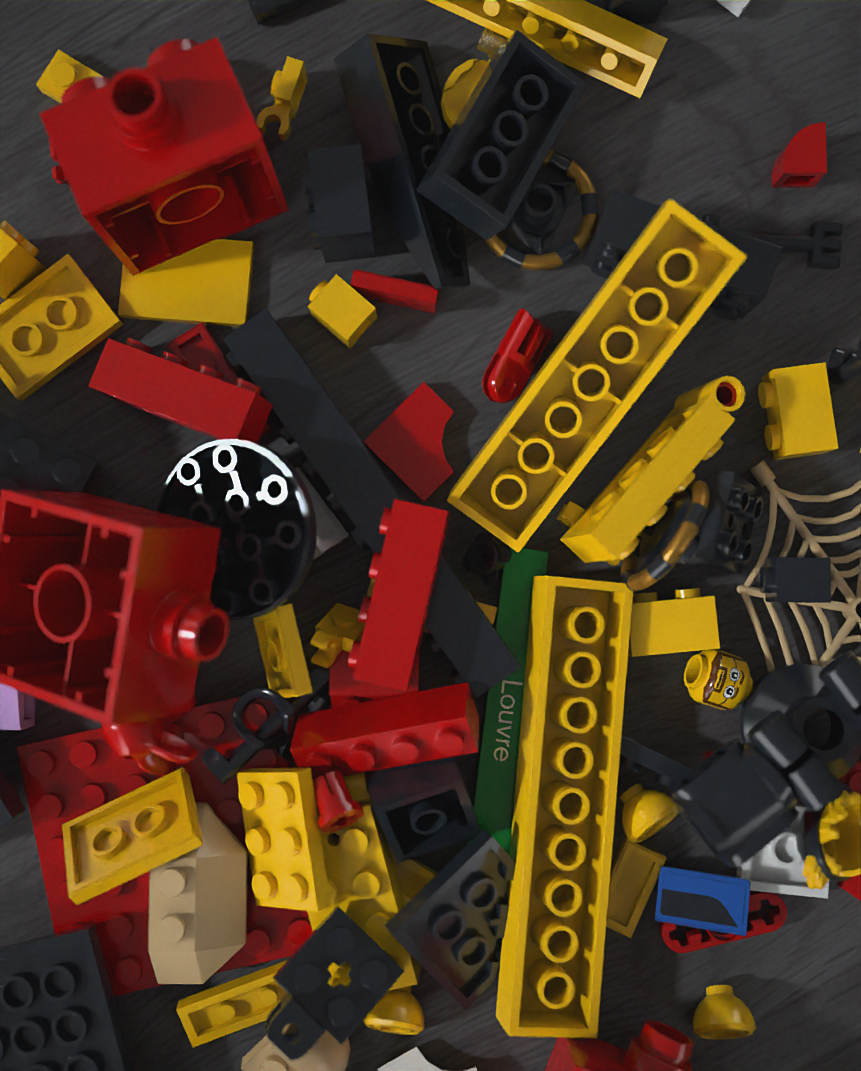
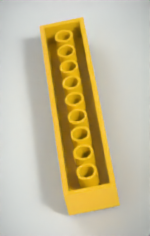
M533 576L509 856L516 865L514 878L508 881L505 901L509 904L505 934L504 938H502L495 1016L508 1036L597 1038L633 591L625 583L554 576Z

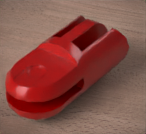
M523 308L517 311L482 377L483 393L493 402L506 404L517 399L554 333L553 330L544 326L540 320L534 318L532 314Z

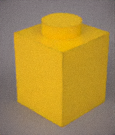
M337 274L329 283L326 280L320 282L309 296L311 303L308 305L311 316L349 349L377 319L376 308Z

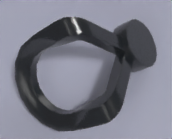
M265 687L248 690L240 696L232 712V723L240 736L252 748L258 750L277 748V752L284 759L293 758L290 751L295 731L293 730L294 710L292 705L278 693ZM261 698L272 701L284 717L282 737L262 739L246 728L243 716L248 705Z

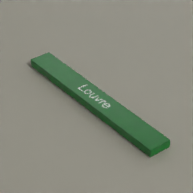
M511 547L509 548L512 552V558L502 566L495 629L515 655L521 667L486 692L473 805L481 831L483 829L488 831L508 855L510 853L533 576H546L549 554L546 551L523 548L518 553Z

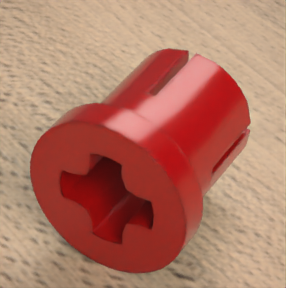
M341 771L325 774L329 783L328 786L323 775L312 781L316 807L320 814L318 824L323 833L344 829L358 821L364 814L360 802L354 801Z

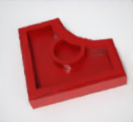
M423 382L363 442L423 503L454 474L453 469L445 459L442 446L444 428L453 416L454 411Z

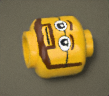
M719 649L703 650L699 654L692 656L687 662L684 671V684L688 688L691 698L698 703L720 710H732L740 705L747 698L753 687V680L750 676L747 662L737 655Z

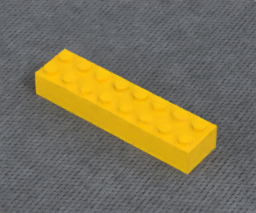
M672 199L666 200L451 489L447 502L519 553L747 256Z

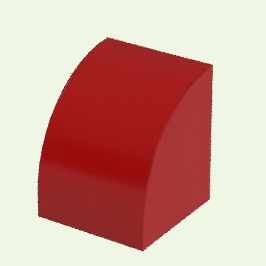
M826 122L811 124L800 130L790 140L774 163L771 175V188H813L826 175Z

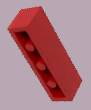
M108 338L88 387L109 398L217 440L242 439L258 443L273 407V404L260 396L262 390L260 387L239 378L236 379L234 385L222 381L225 376L224 374L204 365H199L197 371L187 368L188 361L166 351H163L161 358L150 354L152 351L151 347L131 338L127 339L126 344Z
M394 499L392 509L385 507L379 529V534L386 535L382 553L375 551L369 571V578L376 579L372 597L364 596L359 613V622L365 623L361 641L354 640L348 661V666L355 668L352 679L404 692L410 689L450 519L449 511Z
M468 682L298 715L290 751L298 768H311L312 781L322 775L326 780L325 774L333 771H341L343 776L470 754L478 752L479 714Z

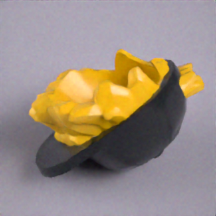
M840 782L843 786L842 790L832 801L815 811H808L806 809L803 812L797 829V850L804 862L802 874L804 877H807L806 883L810 889L817 888L822 890L829 880L846 881L853 876L861 874V795L856 791L853 792L843 782Z

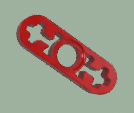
M750 890L748 912L759 910L761 908L760 901L764 899L774 908L768 910V918L763 919L758 913L748 914L747 921L749 923L747 924L746 936L706 929L707 934L702 936L698 928H691L684 931V939L678 940L674 934H669V932L676 929L675 924L659 922L658 930L662 940L669 949L677 953H688L776 931L786 920L787 908L782 898L776 893Z

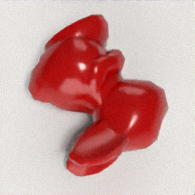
M195 690L191 710L197 705ZM190 711L114 726L101 723L102 733L114 753L120 758L131 761L136 760L140 768L151 775L169 774L176 767V762H190L198 754L188 743L165 731L163 727L165 724L179 720Z

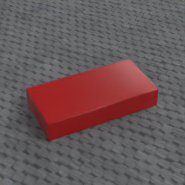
M359 269L353 271L350 286L364 298L435 314L439 290H435L433 286Z

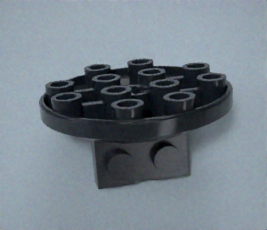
M224 439L209 442L194 449L173 469L162 489L157 512L221 528L216 557V570L209 599L214 607L225 612L228 620L236 621L264 616L287 603L302 586L309 573L317 541L316 516L313 503L305 483L294 467L282 455L263 444L242 439Z

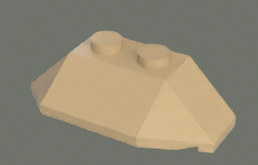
M195 802L204 845L150 870L148 952L158 984H203L247 942L248 851L231 830L216 816L215 811L207 802Z

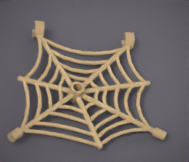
M763 460L752 467L750 472L760 486H766L770 492L769 524L765 544L758 562L745 583L737 587V592L741 594L765 657L767 670L770 672L775 669L771 651L750 596L760 597L765 601V593H761L758 587H752L751 585L758 576L760 568L764 566L765 559H767L772 545L778 503L790 520L785 544L779 557H787L791 549L795 530H797L804 541L796 557L804 558L808 548H810L816 558H830L831 596L834 594L836 587H838L846 599L844 602L831 600V603L788 602L803 633L812 665L825 667L835 659L833 656L842 644L861 642V635L848 636L856 623H859L861 628V616L859 617L856 613V606L859 603L861 604V549L847 556L827 557L818 543H836L861 535V526L841 535L816 536L810 533L803 522L816 525L838 524L858 515L861 512V503L852 511L836 517L813 518L797 514L786 497L801 502H831L857 492L861 489V480L848 489L826 496L799 495L779 488L774 482L776 476ZM860 557V565L851 570L837 571L833 565L849 563ZM858 574L855 596L843 578L853 577ZM765 602L777 630L786 664H794L785 631L773 602ZM797 604L812 606L823 626L827 649L819 660L810 631ZM822 608L841 611L846 619L833 640L830 624ZM817 709V710L811 712L810 714L815 713V712H818V711H822V710H824V709Z

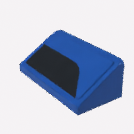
M662 866L660 867L655 921L746 936L751 882L742 878Z

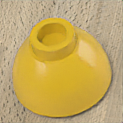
M641 783L632 786L620 796V800L624 804L621 815L622 827L629 842L639 843L664 828L678 814V810L672 802L674 799L658 790L645 789Z
M713 985L706 987L707 996L698 1004L693 1018V1032L698 1037L718 1040L735 1039L749 1036L755 1031L756 1024L750 1009L742 1000L733 995L732 986Z
M412 986L388 990L363 1019L364 1024L370 1029L394 1034L416 1035L424 1030L423 1010L419 1001L411 993Z

